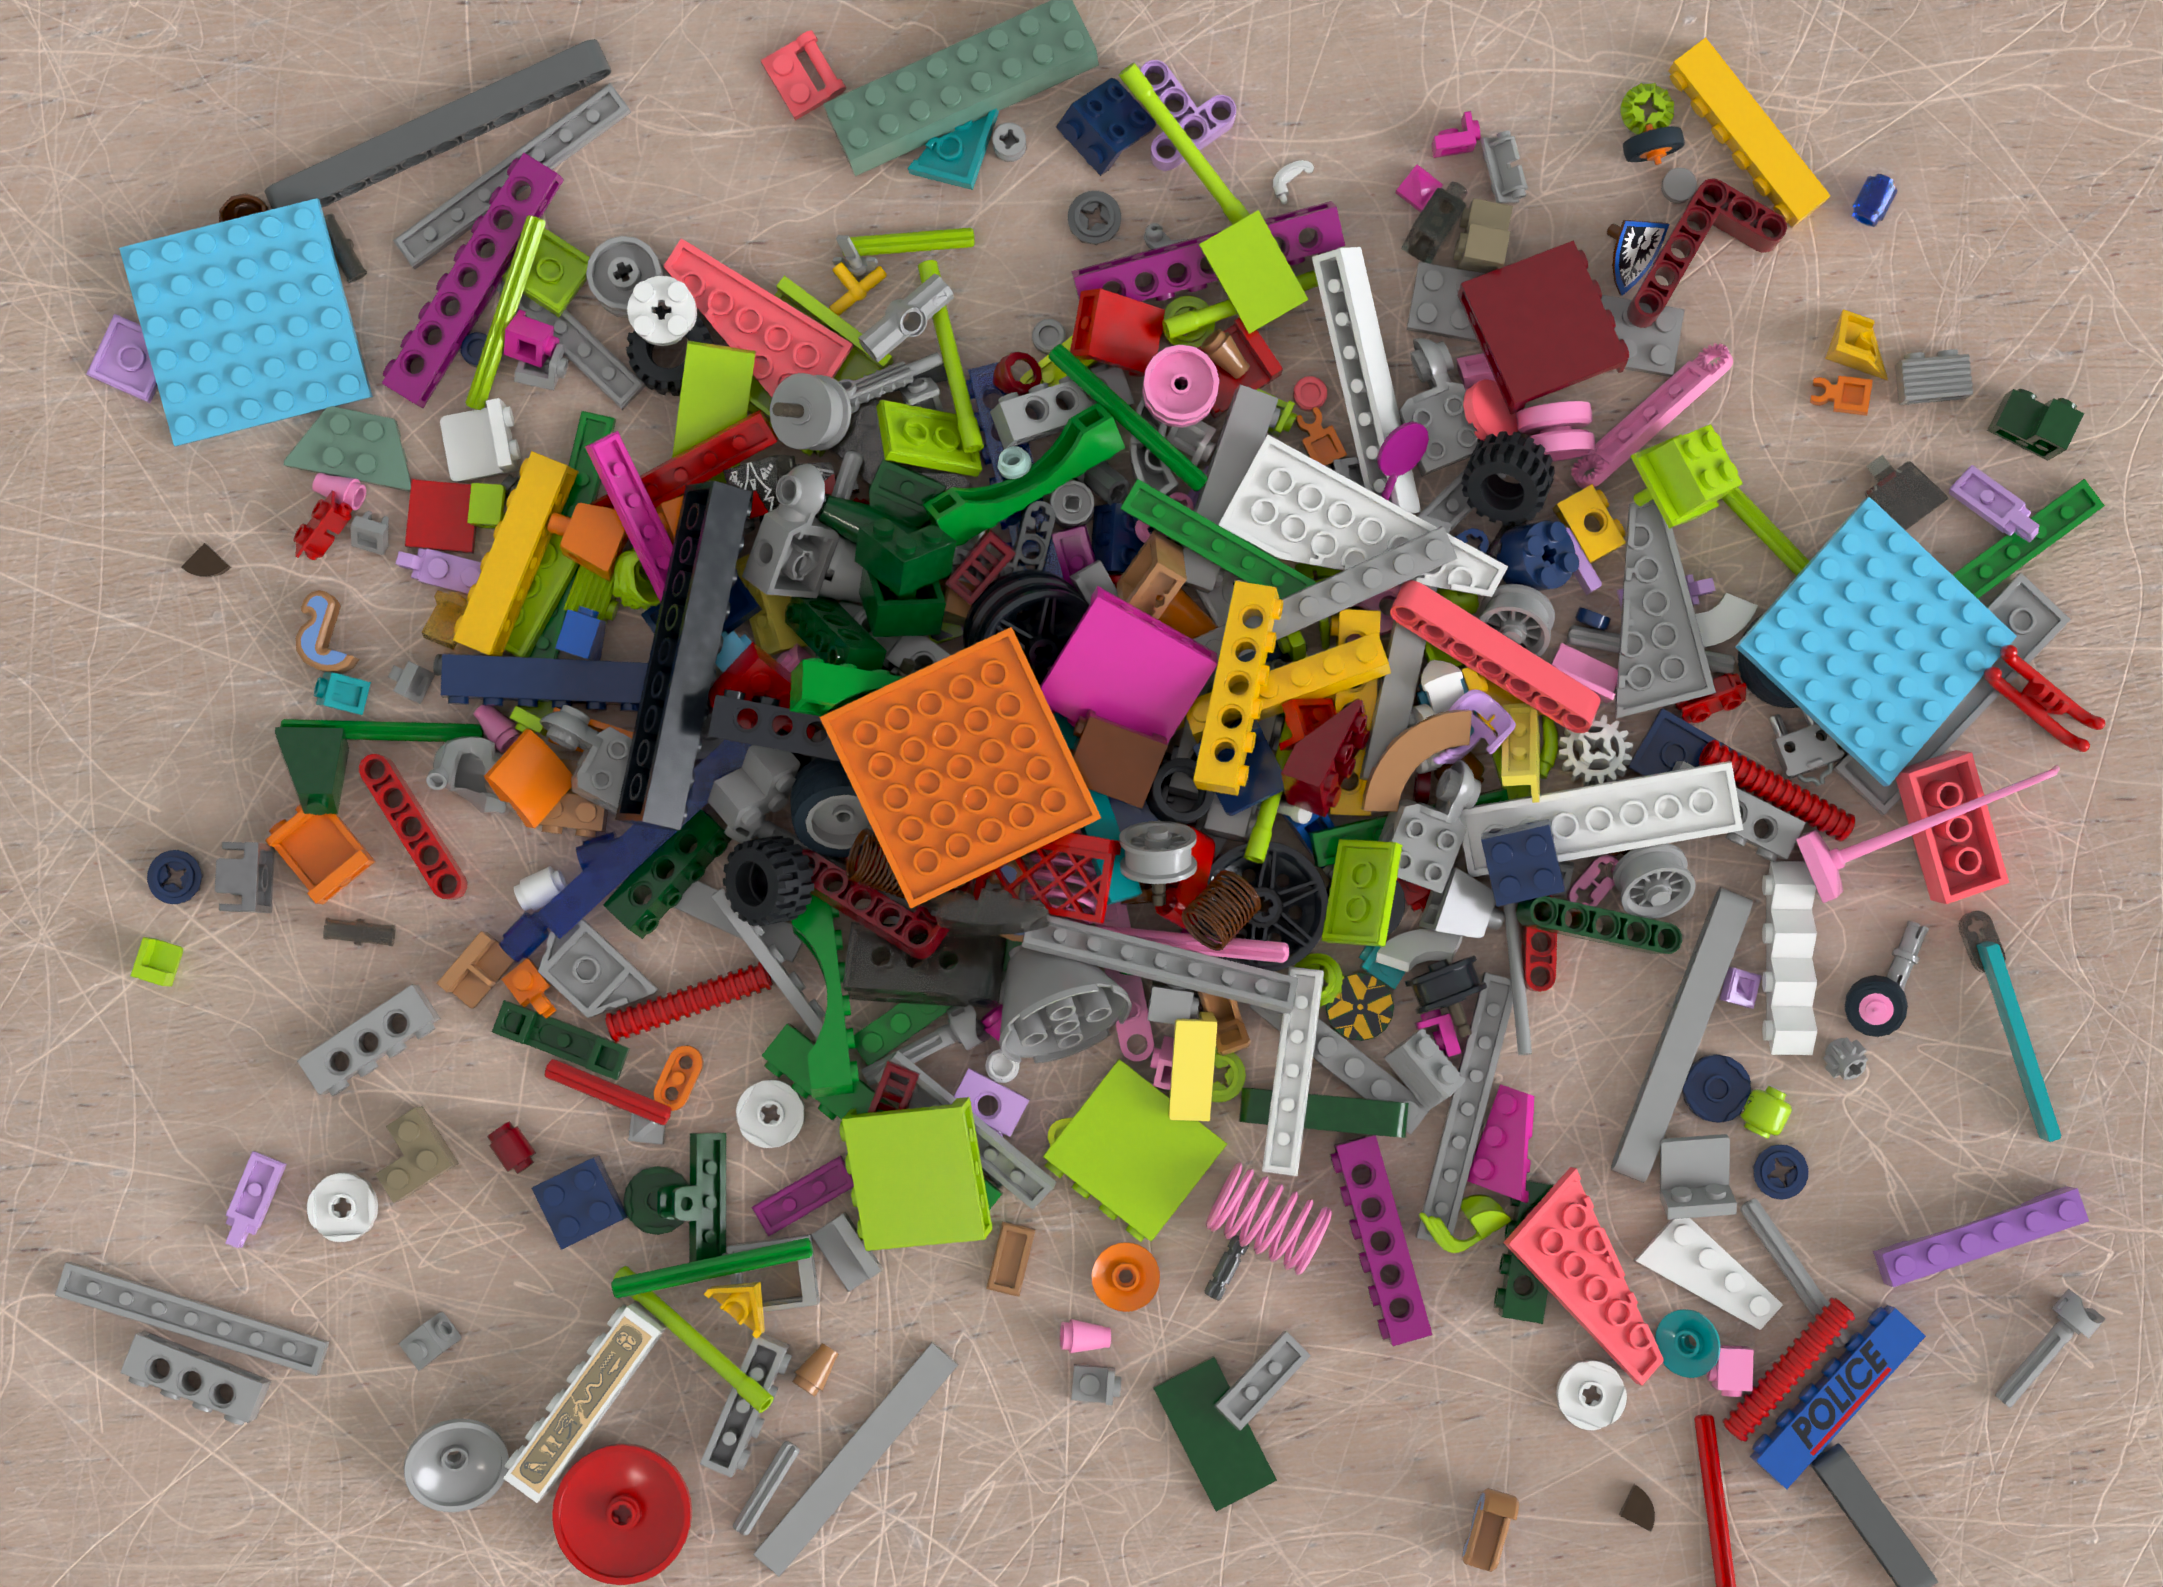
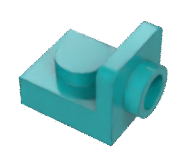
M324 672L323 678L319 677L314 688V697H317L316 705L363 715L371 682L333 672Z
M1365 946L1358 957L1363 960L1360 968L1375 976L1392 989H1395L1406 972L1376 962L1377 952L1381 947Z

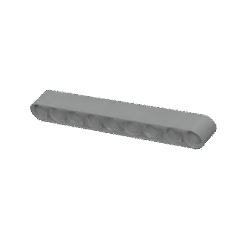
M1721 887L1716 892L1613 1158L1612 1171L1642 1183L1647 1180L1659 1151L1660 1141L1666 1133L1753 905L1752 899Z

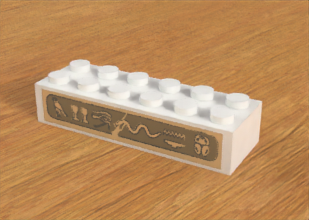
M635 1301L629 1306L624 1304L615 1311L607 1323L611 1327L608 1334L603 1332L601 1336L595 1339L586 1352L591 1356L587 1362L583 1360L580 1365L578 1364L566 1380L571 1384L567 1390L563 1388L560 1393L553 1397L546 1407V1410L550 1412L548 1417H542L527 1433L525 1438L530 1441L526 1447L522 1445L519 1450L517 1449L504 1467L509 1469L503 1479L536 1503L549 1493L667 1329L663 1323L638 1302Z

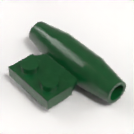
M882 458L869 487L870 505L828 495L818 520L857 544L859 527L884 517L909 534L922 529L921 526L929 520L923 504L943 493L946 486L943 483Z

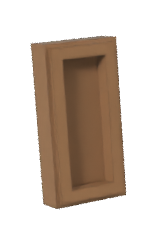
M1002 1221L986 1289L1020 1296L1036 1229Z

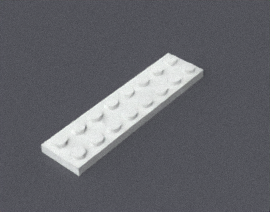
M1731 761L1540 794V802L1532 803V796L1477 805L1471 809L1463 808L1459 818L1467 829L1462 842L1468 875L1471 877L1489 874L1482 847L1481 834L1546 819L1550 821L1559 862L1743 830Z

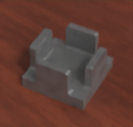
M222 842V849L244 851V857L242 859L219 858L216 860L215 891L217 893L242 895V904H219V911L272 913L275 848L259 842Z

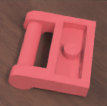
M812 30L801 34L795 41L761 60L764 69L795 121L846 90L842 79H837L816 44L818 39ZM803 51H806L826 85L819 92L796 56Z

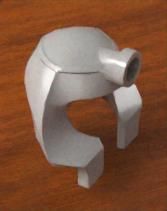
M463 736L446 741L435 754L433 770L428 773L426 778L428 786L435 790H441L445 787L449 791L456 792L472 803L481 813L505 812L507 802L500 801L496 794L487 793L484 775L504 753L495 749L493 741L477 736Z

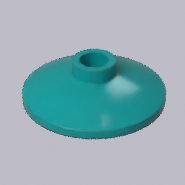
M1680 1309L1669 1313L1659 1323L1655 1341L1664 1358L1663 1363L1670 1371L1682 1377L1696 1378L1705 1375L1714 1368L1720 1356V1339L1714 1325L1708 1318L1694 1310ZM1690 1335L1695 1339L1696 1346H1693L1690 1343Z

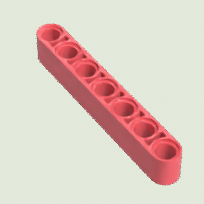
M1413 580L1402 584L1390 610L1393 620L1566 729L1575 733H1586L1589 731L1601 703L1600 697L1594 691L1424 584Z

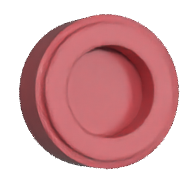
M1313 376L1300 379L1293 391L1295 404L1300 409L1312 412L1314 407L1320 409L1327 398L1326 385L1322 380Z

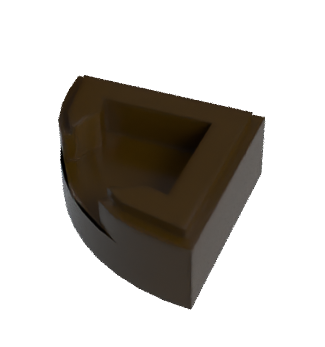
M204 543L181 568L195 576L212 577L222 575L231 566L208 544Z
M1634 1484L1619 1515L1652 1532L1655 1522V1511L1652 1501L1639 1486Z

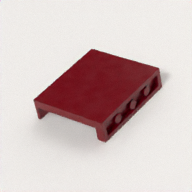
M1574 240L1462 282L1457 296L1510 414L1523 410L1525 404L1529 401L1610 370L1617 369V372L1621 373L1628 362V347L1623 339L1619 340L1614 330L1616 327L1614 316L1609 309L1605 310L1601 301V288L1595 279L1591 280L1587 271L1588 261L1583 250L1577 249Z

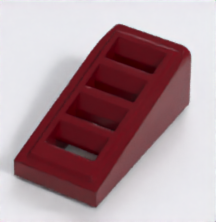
M988 529L945 581V584L968 604L972 605L1015 556L1016 552L992 530ZM989 543L1002 554L998 559L986 549ZM979 554L993 564L990 570L976 559ZM970 565L984 575L981 581L967 570ZM961 575L976 586L972 592L958 581Z
M888 1060L868 1113L878 1112V1109L883 1111L908 1109L920 1073ZM891 1072L910 1079L908 1085L890 1079ZM888 1085L905 1092L904 1096L901 1097L886 1091V1086ZM884 1097L899 1103V1109L881 1102L882 1098Z

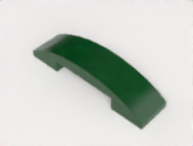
M506 1000L502 1003L492 1029V1033L555 1055L614 1080L619 1079L630 1048L550 1016L546 1019L543 1015H539L537 1011Z

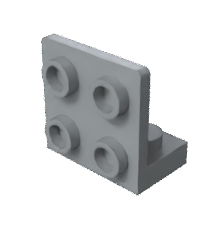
M1727 1134L1667 1138L1660 1141V1201L1668 1220L1737 1215V1202L1729 1186L1730 1139Z

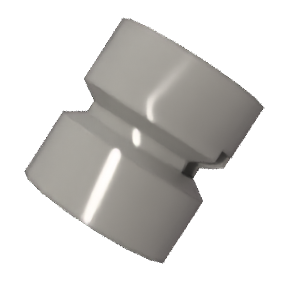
M1068 481L1052 493L1050 503L1055 512V523L1061 528L1067 529L1083 524L1087 526L1094 515V496L1085 484L1078 481Z

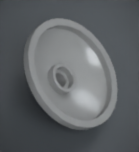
M451 1419L429 1427L413 1441L405 1456L404 1477L410 1493L424 1506L442 1512H460L483 1504L500 1489L505 1481L503 1478L508 1472V1469L504 1466L509 1460V1456L501 1436L487 1424L472 1419ZM453 1451H459L455 1455H449Z

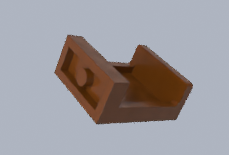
M1088 709L1086 716H1079L1075 724L1073 736L1077 738L1073 748H1069L1087 788L1142 809L1168 747L1166 737L1153 733L1152 736L1101 718L1096 715L1095 711Z

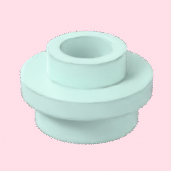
M1017 446L1008 447L1003 450L998 460L1000 474L1008 479H1017L1024 476L1032 466L1030 455Z

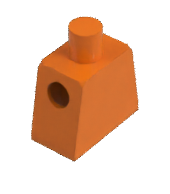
M578 503L571 518L554 512L547 527V531L563 537L560 548L564 556L605 580L611 581L616 558L623 553L629 538L615 509Z

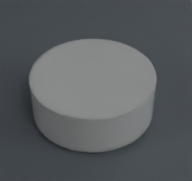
M1685 168L1670 170L1661 184L1664 197L1673 203L1688 201L1695 193L1697 187L1694 174Z
M1054 319L1040 321L1032 332L1033 344L1041 353L1049 354L1055 346L1066 341L1064 327Z

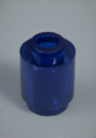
M1876 174L1875 177L1868 176L1853 204L1854 211L1852 217L1870 227H1876L1879 221H1883L1898 192L1894 186V180L1883 174Z
M615 832L585 840L583 845L576 847L578 861L584 873L592 871L594 874L625 864L624 857L629 855L624 837H617Z
M524 912L502 935L504 939L499 945L508 956L516 962H520L523 958L527 959L549 937L547 928L550 925L539 913L534 912L531 915L528 912Z

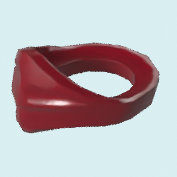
M1011 352L1003 357L996 365L993 374V384L995 387L1007 394L1017 392L1018 396L1029 394L1028 390L1039 385L1042 380L1041 367L1035 358L1023 352ZM1015 361H1025L1032 368L1034 377L1030 384L1015 381L1011 373V366L1014 365Z

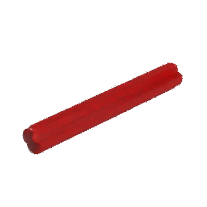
M551 1059L546 1066L545 1077L659 1125H665L670 1119L672 1112L670 1106L555 1059Z

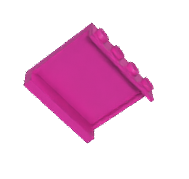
M1097 586L1091 596L1090 606L1039 686L1052 714L1057 712L1065 716L1068 723L1075 727L1079 716L1085 717L1088 709L1095 711L1096 715L1146 735L1152 736L1153 733L1164 736L1168 744L1217 667V653Z

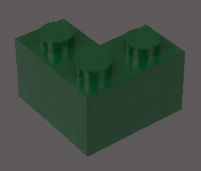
M2025 389L2011 390L2005 394L1987 431L2047 461L2066 451L2085 413L2077 410L2076 404L2064 398H2058L2057 400L2053 398L2043 404L2037 401V396Z
M884 517L859 527L855 562L898 596H901L950 576L956 541L935 524L907 534L888 518Z

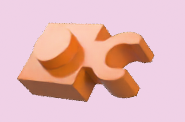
M1838 376L1837 385H1833L1825 378H1814L1813 386L1824 388L1825 393L1822 396L1811 395L1810 403L1821 406L1830 401L1834 402L1833 412L1867 416L1873 380Z
M1314 407L1312 408V413L1315 416L1314 423H1305L1301 414L1296 417V423L1300 430L1307 432L1309 435L1301 441L1308 457L1327 467L1332 464L1333 460L1345 458L1347 453L1333 426L1331 425L1325 429L1322 428V413L1319 408Z

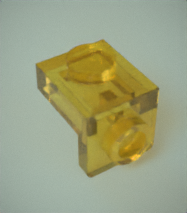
M437 590L434 595L437 605L421 633L423 638L454 650L458 643L453 641L455 636L454 627L458 618L464 614L468 603L463 596L455 592L447 594Z

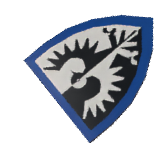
M1623 220L1621 227L1616 224H1611L1608 227L1607 235L1616 240L1612 269L1614 283L1621 296L1636 285L1652 265L1663 244L1670 225L1669 223Z

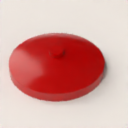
M636 1444L608 1445L582 1457L563 1477L553 1503V1528L563 1554L580 1572L594 1580L607 1584H636L661 1573L675 1560L682 1550L691 1528V1497L680 1472L668 1459L658 1452Z

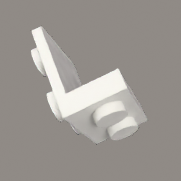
M500 398L487 400V408L446 415L441 418L440 426L449 474L454 482H463L518 471L517 460L521 459L520 449L517 440L512 439L510 428L514 426V417L511 407H506V404Z

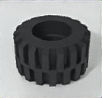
M658 306L655 308L656 312L654 313L658 314L659 319L662 320L665 319L666 313H671L672 309H664L662 306ZM697 316L695 325L691 331H688L685 337L688 341L714 345L708 329ZM635 330L633 333L629 332L627 337L629 346L626 347V353L630 359V366L646 387L651 390L655 389L659 394L666 395V393H671L672 396H680L685 361L673 368H663L656 365L652 359V351L655 345L645 341Z
M1507 431L1499 432L1497 437L1494 434L1486 436L1485 441L1481 440L1475 450H1473L1461 482L1464 485L1462 489L1463 496L1469 497L1467 504L1470 508L1476 507V514L1481 517L1484 515L1489 517L1488 521L1496 523V520L1502 521V525L1510 526L1512 521L1519 525L1524 523L1525 518L1529 521L1535 518L1536 513H1540L1555 474V468L1551 466L1553 460L1550 454H1544L1545 448L1541 444H1534L1535 439L1530 436L1525 439L1521 437V433L1513 432V435H1508ZM1497 473L1510 475L1519 483L1507 482L1501 479Z
M772 836L748 840L736 845L734 852L729 853L727 857L729 863L724 865L723 870L726 873V877L723 878V886H726L727 890L725 896L731 902L730 908L734 913L738 912V918L743 922L748 921L749 925H759L760 927L798 918V915L803 914L807 910L806 905L810 904L812 900L810 892L814 891V883L811 880V876H814L813 868H809L808 863L810 860L808 856L802 854L803 848L799 844L794 845L793 839L789 837L783 838V836Z

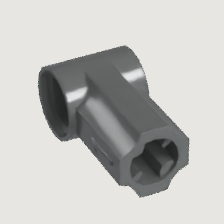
M1106 460L1088 469L1083 475L1073 478L1074 481L1085 484L1110 506L1112 503H1121L1128 495L1129 482L1110 467Z

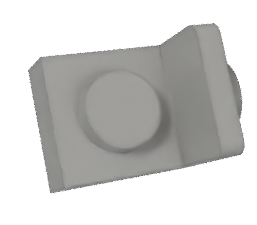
M1074 1364L1071 1400L1106 1403V1405H1113V1397H1120L1121 1377L1115 1376V1367Z

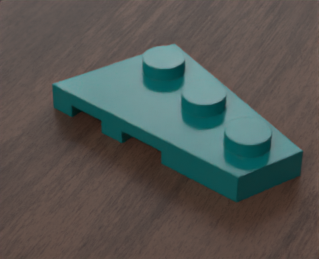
M997 108L977 121L973 122V120H970L964 125L955 127V131L940 138L933 137L929 139L926 143V149L917 160L914 159L907 168L909 174L973 190L999 114Z

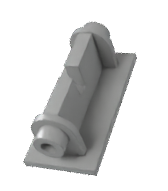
M1503 131L1497 134V138H1480L1483 158L1487 163L1491 179V189L1495 195L1496 202H1520L1519 199L1526 197L1525 190L1528 189L1525 181L1522 165L1511 168L1510 163L1520 159L1515 136H1511L1510 131Z

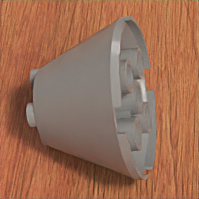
M1020 945L1009 952L1011 959L1007 964L999 1045L1007 1059L1018 1063L1021 1062V1058H1033L1035 1063L1062 1059L1084 1051L1110 1036L1109 1028L1118 1020L1120 1024L1126 1021L1131 1012L1132 1004L1128 993L1097 966L1024 948Z

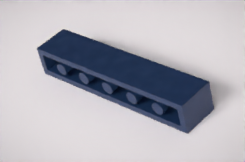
M442 654L440 695L442 698H448V704L469 705V699L483 700L484 706H503V701H517L518 707L537 708L538 702H552V708L556 707L559 709L563 705L572 707V703L586 704V710L604 711L607 710V705H620V711L638 712L648 663Z

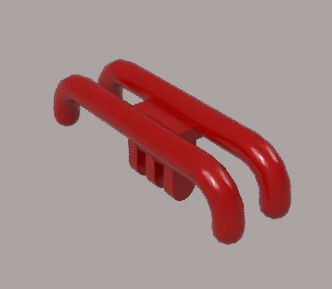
M2002 646L2000 649L2002 660L2025 678L2028 683L2020 692L2001 677L2002 671L1999 668L1989 667L1984 672V678L1988 684L2064 745L2079 752L2089 750L2090 743L2088 740L2066 730L2050 717L2048 713L2063 715L2066 712L2081 724L2094 730L2103 729L2106 725L2105 720L2083 709L2017 655L2018 651L2015 646Z

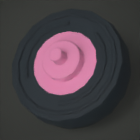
M1877 975L1864 977L1854 983L1846 995L1845 1012L1847 1019L1857 1031L1864 1035L1874 1037L1890 1035L1899 1029L1906 1019L1908 1003L1905 992L1897 982L1888 977Z

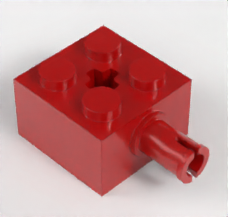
M752 642L715 681L708 696L711 707H714L715 696L717 694L724 696L725 689L746 693L744 700L758 702L759 696L780 699L779 706L790 708L791 672ZM750 708L741 710L738 715L739 724L747 729L755 727L758 722L757 713ZM778 715L773 720L772 726L776 733L781 728L790 733L793 723L788 716ZM809 724L807 735L811 739L815 733V727Z

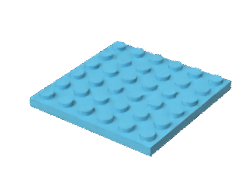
M316 198L119 248L174 446L373 397L319 199Z
M1867 497L1735 647L1885 787L1893 782L1983 677L1985 670L1991 667L2000 657L2001 647L2010 645L2017 636L1874 500Z

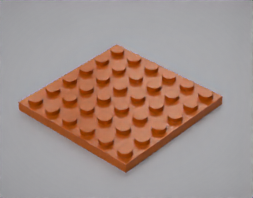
M1012 627L820 717L910 909L1101 819L1099 811Z

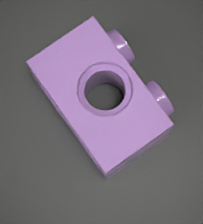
M968 1068L954 1095L955 1098L970 1097L972 1112L1002 1137L1004 1134L1009 1137L1012 1135L1030 1100L971 1068ZM990 1095L997 1100L998 1109L994 1114L985 1115L980 1111L978 1104L983 1096Z

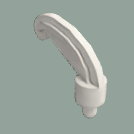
M1304 160L1295 161L1277 172L1273 179V189L1276 198H1280L1282 204H1287L1288 202L1286 196L1289 192L1286 184L1303 170L1308 174L1312 173L1314 166L1311 162Z

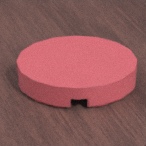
M1484 379L1467 389L1463 402L1465 418L1468 424L1473 423L1477 429L1474 433L1478 439L1485 441L1486 436L1494 434L1497 437L1499 432L1507 431L1508 435L1518 432L1516 413L1510 414L1497 382Z

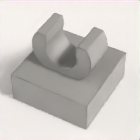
M370 511L365 512L363 518L355 515L350 525L351 546L384 556L389 546V518L384 516L382 522L379 523L372 521V512Z
M408 661L404 670L393 665L388 678L397 681L394 692L421 704L435 675L433 672Z

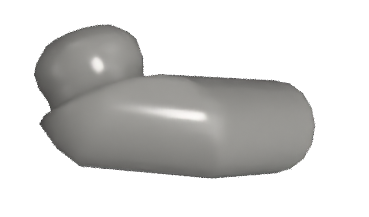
M1156 223L1148 225L1144 234L1145 243L1150 249L1188 240H1171L1162 231L1163 227Z

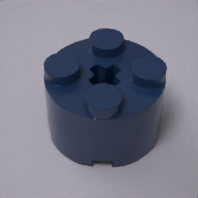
M1541 521L1515 526L1506 531L1500 540V543L1503 544L1501 553H1497V561L1508 566L1502 577L1506 584L1525 585L1538 591L1555 589L1563 586L1570 579L1572 573L1578 570L1579 558L1575 554L1573 541L1566 531L1565 525L1561 522Z

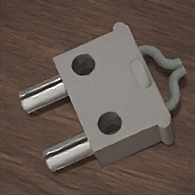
M1803 710L1802 712L1808 727L1788 734L1780 714L1771 716L1769 720L1777 737L1772 742V746L1784 772L1782 775L1783 779L1797 777L1801 782L1815 783L1816 787L1825 784V777L1833 771V763L1839 761L1844 755V752L1838 749L1835 740ZM1816 734L1822 735L1823 741H1819L1816 738ZM1784 745L1789 746L1792 752H1786ZM1828 765V769L1820 775L1819 780L1814 777L1804 778L1802 776L1805 773Z

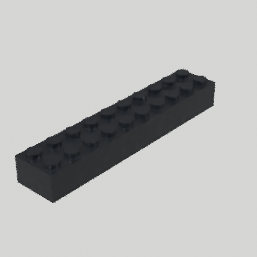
M717 481L685 486L615 817L617 821L651 829L681 830V825L687 818L688 807L686 801L688 792L695 781L693 768L695 758L700 753L702 747V738L700 737L702 725L709 714V704L707 701L709 691L716 680V670L714 669L716 658L723 647V636L721 634L724 621L727 620L730 613V603L728 602L730 591L737 580V569L735 567L738 554H740L744 546V535H742L744 524L751 513L752 506L749 501L751 491Z

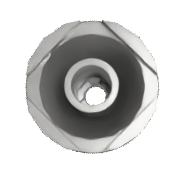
M839 534L838 543L818 596L862 603L859 588L863 567L855 562L857 544Z

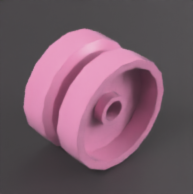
M1175 345L1163 349L1153 356L1145 370L1142 394L1146 408L1156 420L1166 426L1183 428L1197 424L1209 414L1216 401L1219 386L1216 366L1207 354L1193 346ZM1179 381L1181 386L1187 384L1186 389L1178 390L1175 387V382Z
M1568 401L1525 408L1516 413L1518 431L1526 435H1532L1530 437L1535 439L1533 443L1536 445L1541 444L1545 448L1544 454H1550L1552 462L1580 458L1596 452L1594 434L1588 430H1581V428L1586 427L1593 421L1591 404L1589 402Z

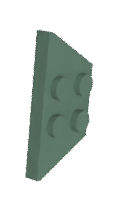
M334 406L327 407L286 457L283 464L286 467L314 473L359 479L360 482L408 492L411 490V479L406 464L407 458L402 448L397 421L393 418Z

